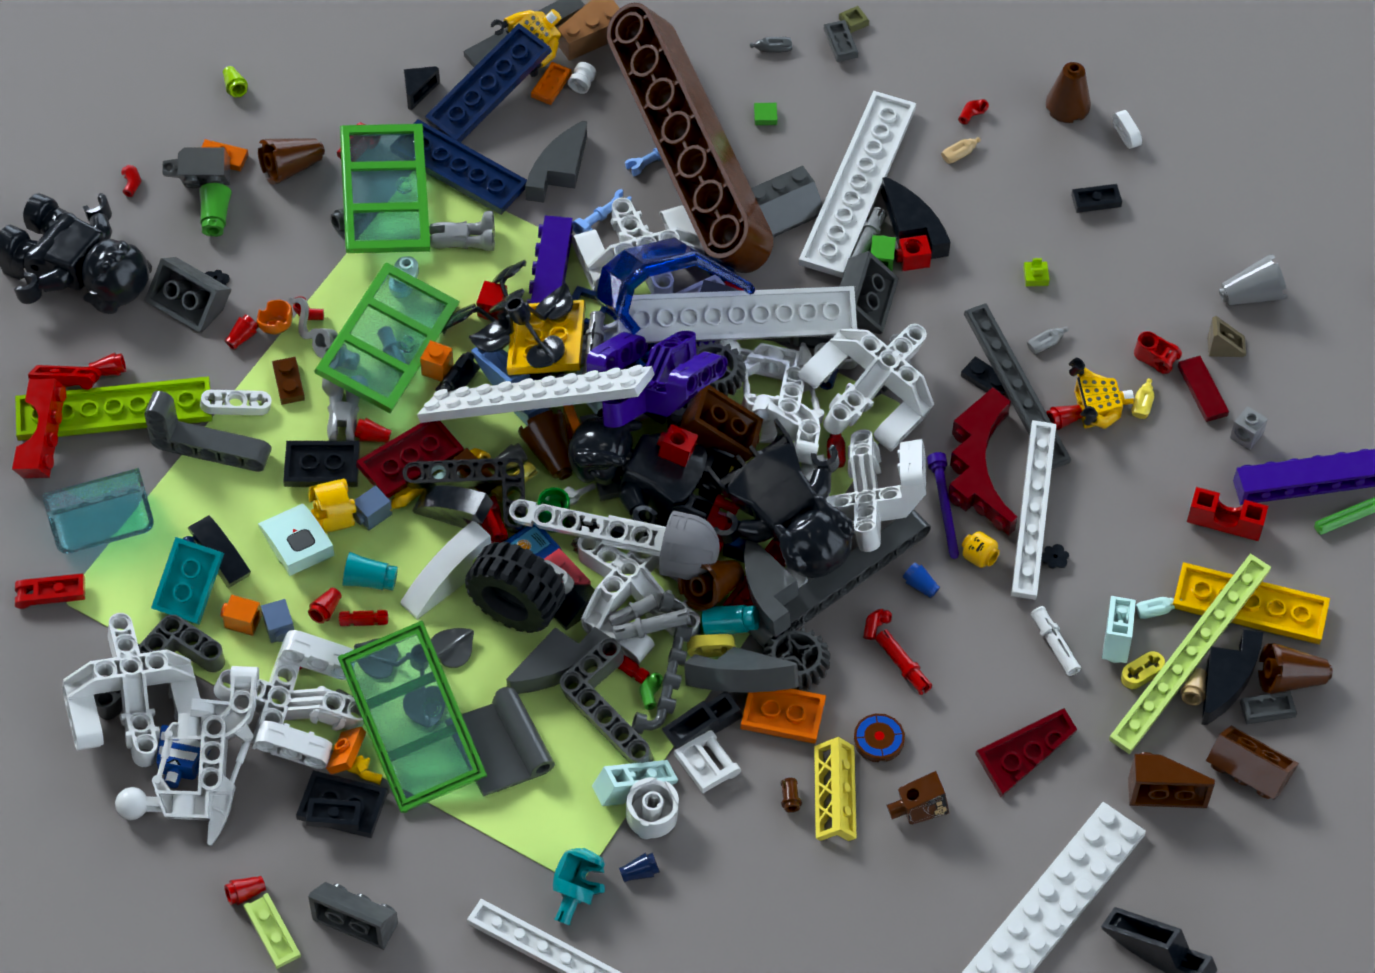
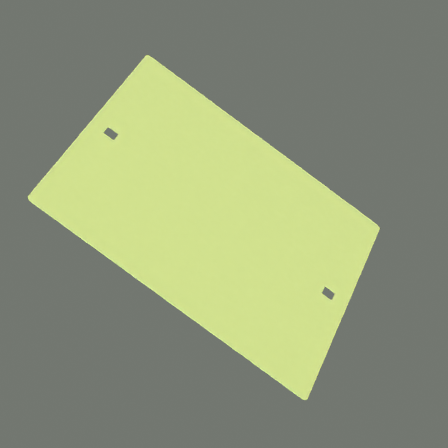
M416 171L409 176L388 203L418 202ZM426 173L429 226L437 222L460 223L467 221V223H477L481 221L484 212L493 211ZM418 211L380 212L357 241L420 239ZM493 211L495 223L494 251H485L480 248L468 247V249L462 247H430V252L346 253L307 301L310 308L324 309V321L307 320V329L309 332L314 328L333 329L339 334L383 265L389 263L394 266L396 261L404 256H410L417 260L419 268L417 279L460 301L455 312L468 305L476 304L484 280L492 282L505 268L526 260V266H523L514 276L508 278L505 285H507L508 295L523 288L524 294L522 299L524 302H527V299L532 297V294H529L530 280L535 278V275H532L533 261L538 260V257H535L536 243L541 242V238H538L539 227L507 211H504L502 215ZM572 243L565 280L571 296L577 286L592 290ZM632 272L618 275L617 283H614L613 286L595 290L615 298L619 295L651 294L645 279ZM387 277L374 299L432 329L445 307L413 290L407 298L397 299L392 297L388 286L390 278ZM581 296L579 299L585 300V318L590 319L592 311H600L603 302ZM610 305L605 315L604 324L607 325L617 320L616 306ZM368 306L351 335L382 351L383 346L377 336V332L384 327L391 328L396 342L401 346L400 351L405 363L409 365L426 337ZM477 312L472 313L464 321L448 328L445 335L441 333L436 342L452 348L453 364H455L463 353H471V350L476 347L471 342L469 336L479 332L492 322L482 317H477ZM296 314L291 326L278 336L235 389L264 391L268 393L272 400L269 412L265 415L215 414L212 417L213 421L208 422L205 426L211 429L260 439L269 443L272 450L264 470L260 472L181 455L85 572V600L69 601L66 603L108 627L109 619L113 614H127L132 620L137 643L140 644L157 624L169 615L151 609L175 537L183 539L186 536H192L188 527L210 515L234 545L251 573L249 577L230 588L226 587L217 573L200 625L187 621L219 642L225 658L224 667L217 672L206 671L191 661L194 675L215 686L220 674L224 670H231L232 666L259 667V679L269 682L283 642H270L263 615L253 636L225 628L223 617H221V609L224 603H228L231 595L260 602V606L285 599L293 621L294 630L302 631L354 649L355 644L385 637L421 620L425 624L430 639L435 634L447 629H472L474 635L469 660L458 668H449L442 663L441 665L462 714L490 705L495 693L500 688L507 687L506 679L555 627L577 643H580L587 635L582 628L581 621L566 631L553 617L548 627L541 631L533 633L516 631L515 628H508L503 623L496 622L492 619L493 617L481 611V608L473 602V598L469 597L465 583L418 620L414 618L401 605L402 598L433 557L463 529L415 514L412 510L420 495L405 507L392 509V515L371 530H368L363 524L359 525L355 521V526L326 533L333 545L335 556L291 576L288 575L282 562L279 563L258 526V523L300 504H304L310 512L314 509L313 501L309 502V487H284L286 441H329L327 435L329 411L327 408L330 405V401L322 388L323 378L314 372L322 358L318 357L313 350V340L303 339L300 336L298 328L300 316ZM764 339L737 340L741 348L754 350L760 343L787 348L774 341ZM345 343L349 352L359 355L358 367L355 371H349L340 367L335 370L349 378L358 376L366 379L368 388L388 398L403 373ZM509 344L503 348L507 353L509 351ZM296 357L305 400L281 405L272 361ZM420 366L391 414L360 398L357 424L359 418L364 420L368 418L387 429H391L392 432L389 439L391 441L420 424L417 414L424 407V404L434 396L435 389L441 381L422 375ZM480 368L467 387L477 388L483 384H490V386L492 384ZM564 371L563 373H566V374L575 373V374H576L577 371ZM551 372V376L555 377L559 372ZM838 373L832 389L824 390L820 386L815 389L820 408L824 410L823 421L830 411L829 404L838 393L842 395L849 382L854 385L856 381ZM757 374L748 377L752 394H756V396L761 394L779 396L782 380ZM742 382L741 389H736L734 395L728 394L729 398L742 405L744 397V382ZM344 389V393H343V397H342V401H344V402H346V390H345V389ZM810 390L805 391L802 394L801 403L813 410ZM880 394L872 399L874 402L873 406L868 411L863 412L854 425L848 426L841 433L845 441L846 462L844 467L837 468L831 473V492L829 496L845 494L853 482V478H850L848 475V446L850 445L851 435L858 430L867 429L872 432L874 442L879 444L874 439L873 433L900 405L899 402ZM231 399L229 401L233 406L242 405L239 399ZM257 401L260 406L263 405L261 401ZM586 403L573 405L579 422L580 416L595 414ZM563 406L551 407L550 410L554 414H558V410H561L563 413ZM514 412L440 420L464 447V450L466 448L469 450L473 448L481 449L488 452L491 459H495L511 444L519 443L528 458L523 463L531 462L538 474L525 482V500L536 502L538 505L540 493L551 487L564 490L570 486L576 491L592 483L596 486L594 481L584 483L573 471L572 476L567 479L559 480V478H553L518 433L519 427L522 425L524 429L527 425ZM650 417L639 421L642 423V428L637 431H630L633 436L632 448L635 449L643 434L651 435L662 433V431L667 432L668 417H666L664 424ZM822 421L820 424L821 430L817 455L824 454L826 459L827 440L830 437V433L825 430ZM338 427L337 441H346V427ZM761 431L759 434V443L756 445V451H760L771 444L760 443ZM355 437L354 441H360V438ZM360 441V458L386 443ZM753 456L751 459H749V460L746 461L745 463L747 464L749 461H751V460L754 459L755 457ZM516 467L514 469L506 471V473L513 474L515 471L518 470V468ZM487 468L493 475L495 474L492 468ZM439 469V470L434 471V473L432 474V476L436 475V473H438V472H440V471H443V470H440V469ZM360 470L358 487H348L347 494L349 499L353 498L355 500L373 487ZM597 487L580 496L576 504L570 505V510H578L604 517L609 515L631 519L632 517L621 503L620 497L600 501ZM695 488L693 494L699 496V489ZM515 491L508 498L510 500H517L521 494ZM498 502L501 512V519L504 524L503 502ZM720 508L719 511L727 513V510ZM738 509L736 514L738 521L754 519V517ZM510 516L508 519L509 523L516 525L517 523ZM506 529L508 538L515 534ZM546 531L561 547L566 556L591 581V586L595 590L604 577L580 562L577 544L579 537ZM772 538L758 544L765 549ZM722 546L717 560H734L723 556ZM617 548V549H619L620 551H622V552L625 553V554H627V553L630 551V550H625V549ZM349 552L375 561L389 563L391 566H397V579L393 591L359 586H343L344 569ZM737 561V562H739V563L741 564V566L743 567L744 576H745V575H746V572H745V563L740 562V561ZM656 568L651 572V575L664 591L670 590L675 595V598L681 602L687 601L684 594L680 595L678 582L669 576L660 575L659 570ZM330 588H336L342 594V598L330 620L325 621L323 624L316 623L308 615L309 605ZM735 588L719 601L716 606H723ZM630 595L618 610L629 606V602H636L634 597ZM692 608L700 617V635H705L702 625V611ZM374 610V613H377V610L388 611L389 621L387 625L374 623V625L354 626V624L340 626L339 613L341 611H350V614H353V611ZM643 615V616H641V617H639V618H640L641 620H642V619H646V616ZM172 629L169 632H175L178 629ZM661 630L647 634L653 640L655 646L640 662L639 667L649 671L650 675L655 672L659 673L664 679L668 667V656L674 638L668 631ZM748 632L731 634L735 639V647L741 648L750 634ZM418 636L396 644L399 650V658L396 662L404 658L407 653H411L414 646L421 644ZM191 642L188 645H194L197 642ZM683 642V651H687V642ZM156 647L153 650H159L161 647ZM688 651L686 661L692 657L688 654ZM210 655L208 658H213L217 655ZM721 656L708 657V658H712V659H716V660H717V659H718L719 657H721ZM410 660L399 667L393 666L390 677L384 679H376L367 675L361 669L358 662L355 663L354 667L366 700L420 677V671L412 668ZM678 665L676 674L681 675L682 679L679 689H673L671 698L676 699L673 714L667 713L665 722L660 728L652 731L644 730L642 734H639L648 743L653 754V761L665 760L674 747L663 733L662 728L702 701H705L712 691L687 686L684 666ZM430 666L425 670V675L432 672ZM593 666L589 668L587 672L592 673L596 671L598 667ZM304 668L299 670L293 689H317L319 686H324L333 691L342 690L353 696L347 680H340ZM618 668L594 688L630 726H632L636 712L646 714L647 720L650 721L657 715V706L652 710L644 708L639 691L641 684L634 677L631 678ZM278 677L281 681L287 682L285 678ZM225 682L223 683L224 686H226L227 688H230V684H229V683H225ZM434 682V683H431V684H429V685H427V686H425V687H426V688H428V687H430V686H437V687H438V684H437V682ZM572 683L568 689H575L578 683ZM560 684L539 691L518 694L555 763L551 771L540 777L484 797L476 782H473L427 802L555 872L560 859L567 850L586 848L599 856L602 854L626 818V803L602 806L592 788V784L604 766L630 764L565 697ZM662 684L654 695L657 705L662 693ZM405 695L371 709V713L387 752H390L447 727L445 720L451 718L447 706H445V711L440 721L430 728L416 723L406 715L403 708ZM272 699L274 703L281 704L279 700ZM595 700L587 701L584 706L593 705ZM351 712L354 717L360 718L358 714ZM612 717L603 718L601 723L610 722ZM310 719L284 720L283 723L290 724L289 727L307 733L309 731L314 732V735L329 740L333 744L331 750H334L341 732L347 730L343 728L342 730L335 731L332 730L333 726L319 721L317 724H314ZM363 724L362 727L366 731V735L356 757L363 755L364 759L370 757L368 770L383 775L382 778L387 780L366 726ZM622 734L618 737L617 740L623 741L627 739L629 735ZM452 736L392 762L402 788L413 795L470 771ZM639 751L634 757L641 758L646 752Z

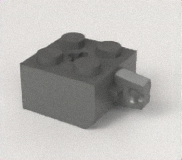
M184 147L178 152V159L163 161V175L179 178L188 188H200L201 185L207 183L230 185V156L224 147Z

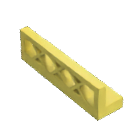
M836 737L814 746L816 839L820 841L836 835L847 841L857 838L855 748L842 738ZM831 749L830 756L826 762H823V752ZM830 770L831 778L825 786L824 777ZM830 793L832 800L827 808H824V801ZM829 817H832V828L825 830V823Z

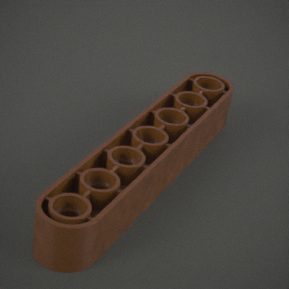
M634 2L621 7L613 15L608 25L607 40L704 251L739 273H751L759 269L768 260L772 252V231L675 28L667 20L641 3Z

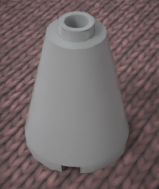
M1273 254L1267 255L1223 282L1222 288L1219 289L1222 301H1227L1228 305L1286 299L1288 295L1282 292V290L1287 289L1279 264H1273L1271 260L1275 256Z

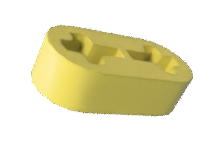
M730 634L695 635L687 642V651L690 656L695 654L705 657L722 656L735 647L734 636Z
M1150 651L1127 664L1121 674L1122 684L1126 688L1137 689L1153 680L1165 665L1164 657L1158 652ZM1149 661H1150L1152 664L1155 663V662L1158 663V664H1157V667H1155L1154 665H1151V666L1148 667ZM1129 673H1130L1132 676H1133V675H1136L1137 673H1139L1138 676H1137V679H1135L1134 677H1131V678L1128 677Z

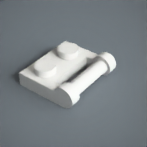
M712 730L674 750V756L702 794L725 780L736 777L741 772L739 765L732 762L717 742V736ZM704 746H708L724 769L719 770L704 750Z

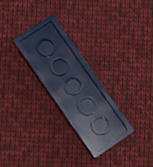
M518 23L425 116L426 120L442 133L461 143L552 52L550 46Z
M419 119L413 123L423 124L425 171L427 174L500 215L525 190L527 179ZM400 136L390 147V152L404 161H415L414 136Z

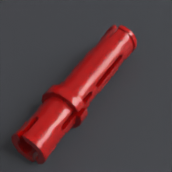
M887 629L884 632L878 633L875 640L899 667L903 678L909 680L920 695L927 693L932 688V683L921 672L919 664L910 659Z

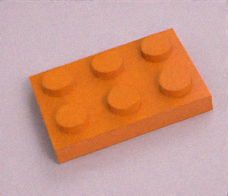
M797 689L748 692L740 729L816 744L826 695Z

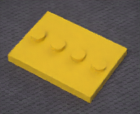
M573 300L571 311L556 321H551L548 318L542 321L531 313L529 323L541 341L548 336L555 335L560 337L565 344L563 357L548 367L534 368L529 365L526 358L527 353L538 343L526 325H518L513 322L514 332L510 334L511 340L507 359L508 375L579 371L586 310L585 300ZM530 303L529 306L535 310L539 303Z

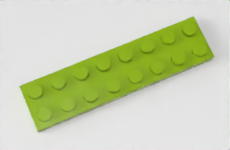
M209 376L97 387L89 390H67L66 400L62 408V422L59 424L58 437L147 428L144 414L154 391H163L173 397L178 421L189 424L213 421L212 414H207L200 408L203 392L211 390ZM26 395L15 396L16 437L18 441L29 440L38 425L37 411L25 402Z

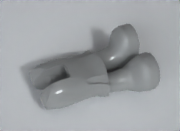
M493 211L484 212L481 221L477 223H467V221L460 223L437 222L429 226L431 234L430 247L432 248L462 247L468 249V247L480 248L485 251H494Z
M358 376L351 377V379L368 387L366 379ZM323 378L322 388L330 401V405L327 408L329 411L328 439L329 441H337L338 427H346V441H354L360 397L346 390V402L342 401L344 389Z

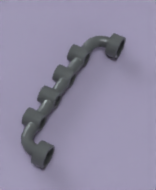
M664 592L659 604V612L670 613L671 610L678 611L685 609L682 603L674 600V594ZM687 624L675 627L673 645L668 656V667L662 683L663 688L657 705L656 717L650 721L647 720L646 714L636 712L631 727L638 734H642L644 730L652 731L660 728L665 722L667 713L673 714L676 699H672L671 695L673 689H679L682 679L681 675L676 674L678 665L684 666L687 657V651H683L682 646L684 641H690L693 630Z

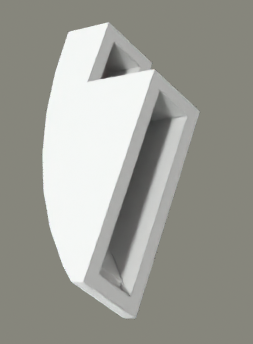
M472 521L426 565L402 598L401 605L417 620L465 583L466 574L473 565L472 561L479 556L485 546L491 544V536L477 522Z

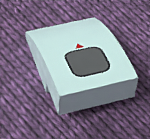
M300 504L258 523L279 563L282 562L289 576L335 556L331 541L319 522L304 504Z

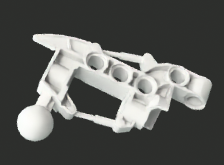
M721 340L723 346L730 343L731 350L737 348L739 355H742L744 358L746 375L743 384L744 397L742 406L764 419L760 443H772L775 440L777 430L774 420L778 419L789 433L792 441H795L794 446L798 461L813 465L811 453L817 455L820 424L823 421L824 410L820 408L815 389L798 376L802 367L812 358L806 344L802 342L799 351L760 343L754 350L741 348L737 340ZM757 374L782 380L779 396L776 395L775 397L765 394L756 396V394H752L748 377ZM810 390L813 410L801 403L802 394L805 391Z
M231 667L230 701L192 698L191 713L178 714V722H172L164 733L166 739L161 753L160 766L157 775L152 778L157 797L146 796L145 792L139 788H125L117 795L115 801L116 811L122 818L136 820L142 817L145 812H162L167 819L209 821L207 844L209 846L214 844L231 810L236 789L234 782L240 766L244 762L250 743L255 739L248 725L252 721L256 709L259 667ZM248 698L249 706L243 710L237 709L239 699ZM221 723L222 728L218 734L212 735L209 733L211 724ZM238 736L243 740L229 780L226 777L228 740ZM189 739L198 740L201 743L198 791H171L162 778L173 741ZM213 748L219 749L220 755L218 759L208 760V752ZM211 774H216L218 776L217 784L212 787L207 786L206 778Z

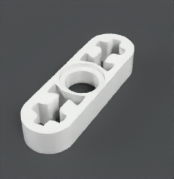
M211 389L203 392L200 408L207 414L265 415L270 410L272 400L270 395L264 391ZM231 399H239L242 405L233 406L229 401ZM208 400H213L215 404H210ZM257 401H261L263 405L260 406Z

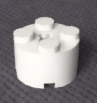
M648 777L637 781L631 787L626 801V820L629 827L642 839L658 838L669 833L675 827L678 817L679 797L677 791L669 782L657 780V778Z

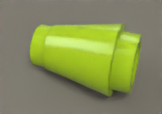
M233 66L224 68L222 73L227 93L233 97L243 96L247 92V81Z

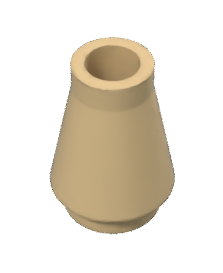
M1196 668L1181 689L1182 700L1188 705H1199L1206 698L1207 672L1202 668Z

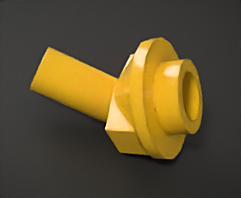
M363 755L356 757L352 768L347 771L359 775L360 778L380 785L383 775L368 770L370 757L365 759Z

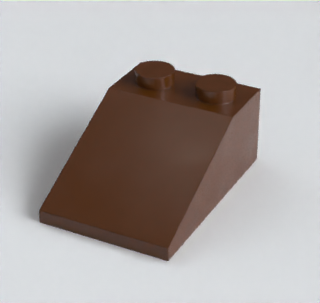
M1150 752L1134 754L1128 776L1129 806L1207 808L1215 780L1163 755Z

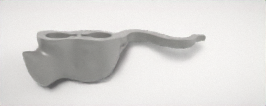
M290 297L288 300L291 304L299 303L301 306L298 325L300 336L303 339H312L313 350L318 357L323 358L338 333L333 329L314 328L309 332L307 329L309 315L307 301L302 297L295 299ZM344 343L329 367L334 370L340 367L349 371H355L359 364V355L349 352Z

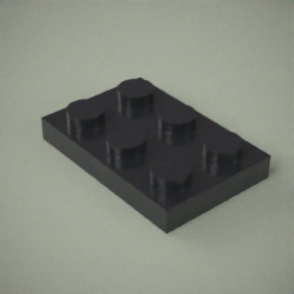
M286 441L284 487H311L338 479H346L348 487H358L359 469L356 467V461L360 458V441Z
M313 770L296 813V818L306 822L309 798L362 802L359 830L332 829L372 838L388 794L387 788Z

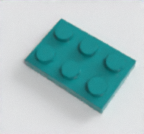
M175 537L151 609L169 615H177L184 620L200 625L224 553Z

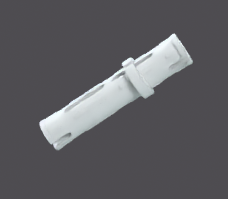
M1044 606L1034 609L1031 612V617L1038 625L1041 637L1047 640L1067 676L1075 675L1081 670V666L1061 636L1058 624L1052 621Z

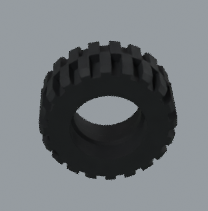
M494 542L485 546L466 574L465 579L467 593L469 597L473 598L475 605L481 608V611L493 617L492 619L496 622H501L504 626L515 628L516 631L533 633L548 627L566 596L564 582H562L559 573H555V569L550 564L548 565L542 557L533 554L531 550H525L517 544L511 545L509 542Z

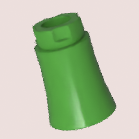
M207 183L199 189L201 201L200 224L204 235L218 237L223 234L224 227L226 226L227 210L232 191L229 187L220 183Z

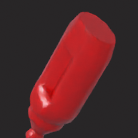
M830 433V437L827 440L828 460L831 458L829 453L830 446L832 444L835 445L839 456L838 468L844 467L846 462L844 438L841 433L836 435Z

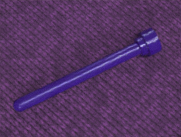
M935 452L927 457L928 468L935 474L949 556L952 559H956L959 557V550L944 474L948 463L945 453Z

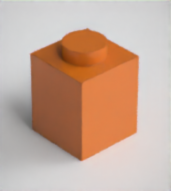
M430 340L420 358L422 375L442 381L454 365L452 348Z
M231 595L228 603H224L221 609V617H223L225 628L253 636L262 617L260 602Z

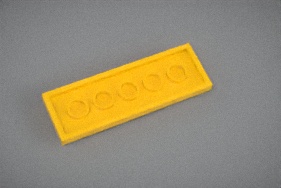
M1183 562L1173 601L1175 609L1203 616L1233 577V574ZM1261 582L1231 623L1320 645L1330 598Z

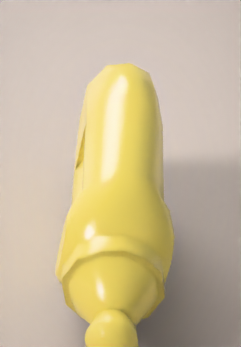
M1150 378L1136 392L1131 409L1132 415L1136 418L1146 419L1150 414L1154 400V391L1151 385L1152 379Z

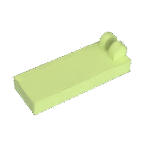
M268 893L250 904L249 902L244 904V909L276 969L301 957L296 944Z

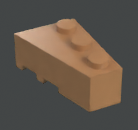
M591 0L558 28V31L561 33L558 47L569 61L609 44L607 40L608 25L613 15L620 9L614 0Z

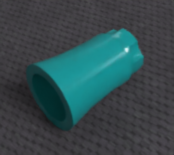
M349 552L342 585L393 591L398 567Z
M715 605L711 609L702 611V625L705 635L747 633L749 630H758L760 618L756 606Z

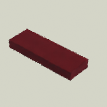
M1201 356L1178 361L1177 367L1205 421L1209 422L1227 417L1229 410Z

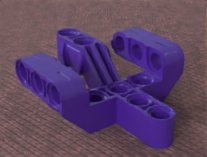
M679 331L651 348L645 367L652 366L655 375L638 397L602 401L603 424L611 428L621 427L645 412L665 417L670 416L675 410H680L700 392L699 390L725 374L728 364L726 357L709 352H702L697 355L695 332ZM628 332L619 333L589 352L586 361L587 372L596 370L599 373L607 372L612 368L623 369L645 355L648 349L646 339L643 336Z

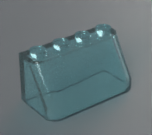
M139 468L43 494L45 509L56 547L65 554L146 533L151 530L154 524Z

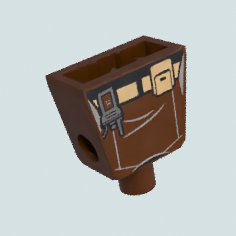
M936 771L901 786L898 789L900 800L886 805L891 819L906 815L909 824L912 825L949 814L946 793Z

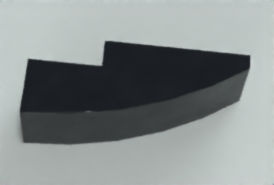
M210 515L188 527L197 544L224 553L218 574L227 588L249 577L250 569Z
M723 692L708 703L702 701L663 727L662 731L674 748L677 749L707 731L712 730L716 734L741 719L743 715L730 694Z

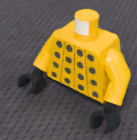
M552 9L547 15L543 12L527 10L504 18L503 22L498 19L492 21L491 27L495 25L501 26L500 30L495 31V35L503 34L504 28H508L506 31L508 34L519 23L550 46L552 52L530 73L531 77H536L539 72L538 68H543L556 57L559 45L558 40L561 37V33L555 25L562 19L556 10Z
M1074 358L1069 362V366L1072 367L1069 370V374L1071 376H1078L1074 392L1077 404L1082 408L1080 415L1083 416L1081 419L1084 428L1097 426L1106 429L1121 418L1123 405L1134 403L1133 391H1119L1116 379L1093 373L1085 367L1084 362L1080 358Z

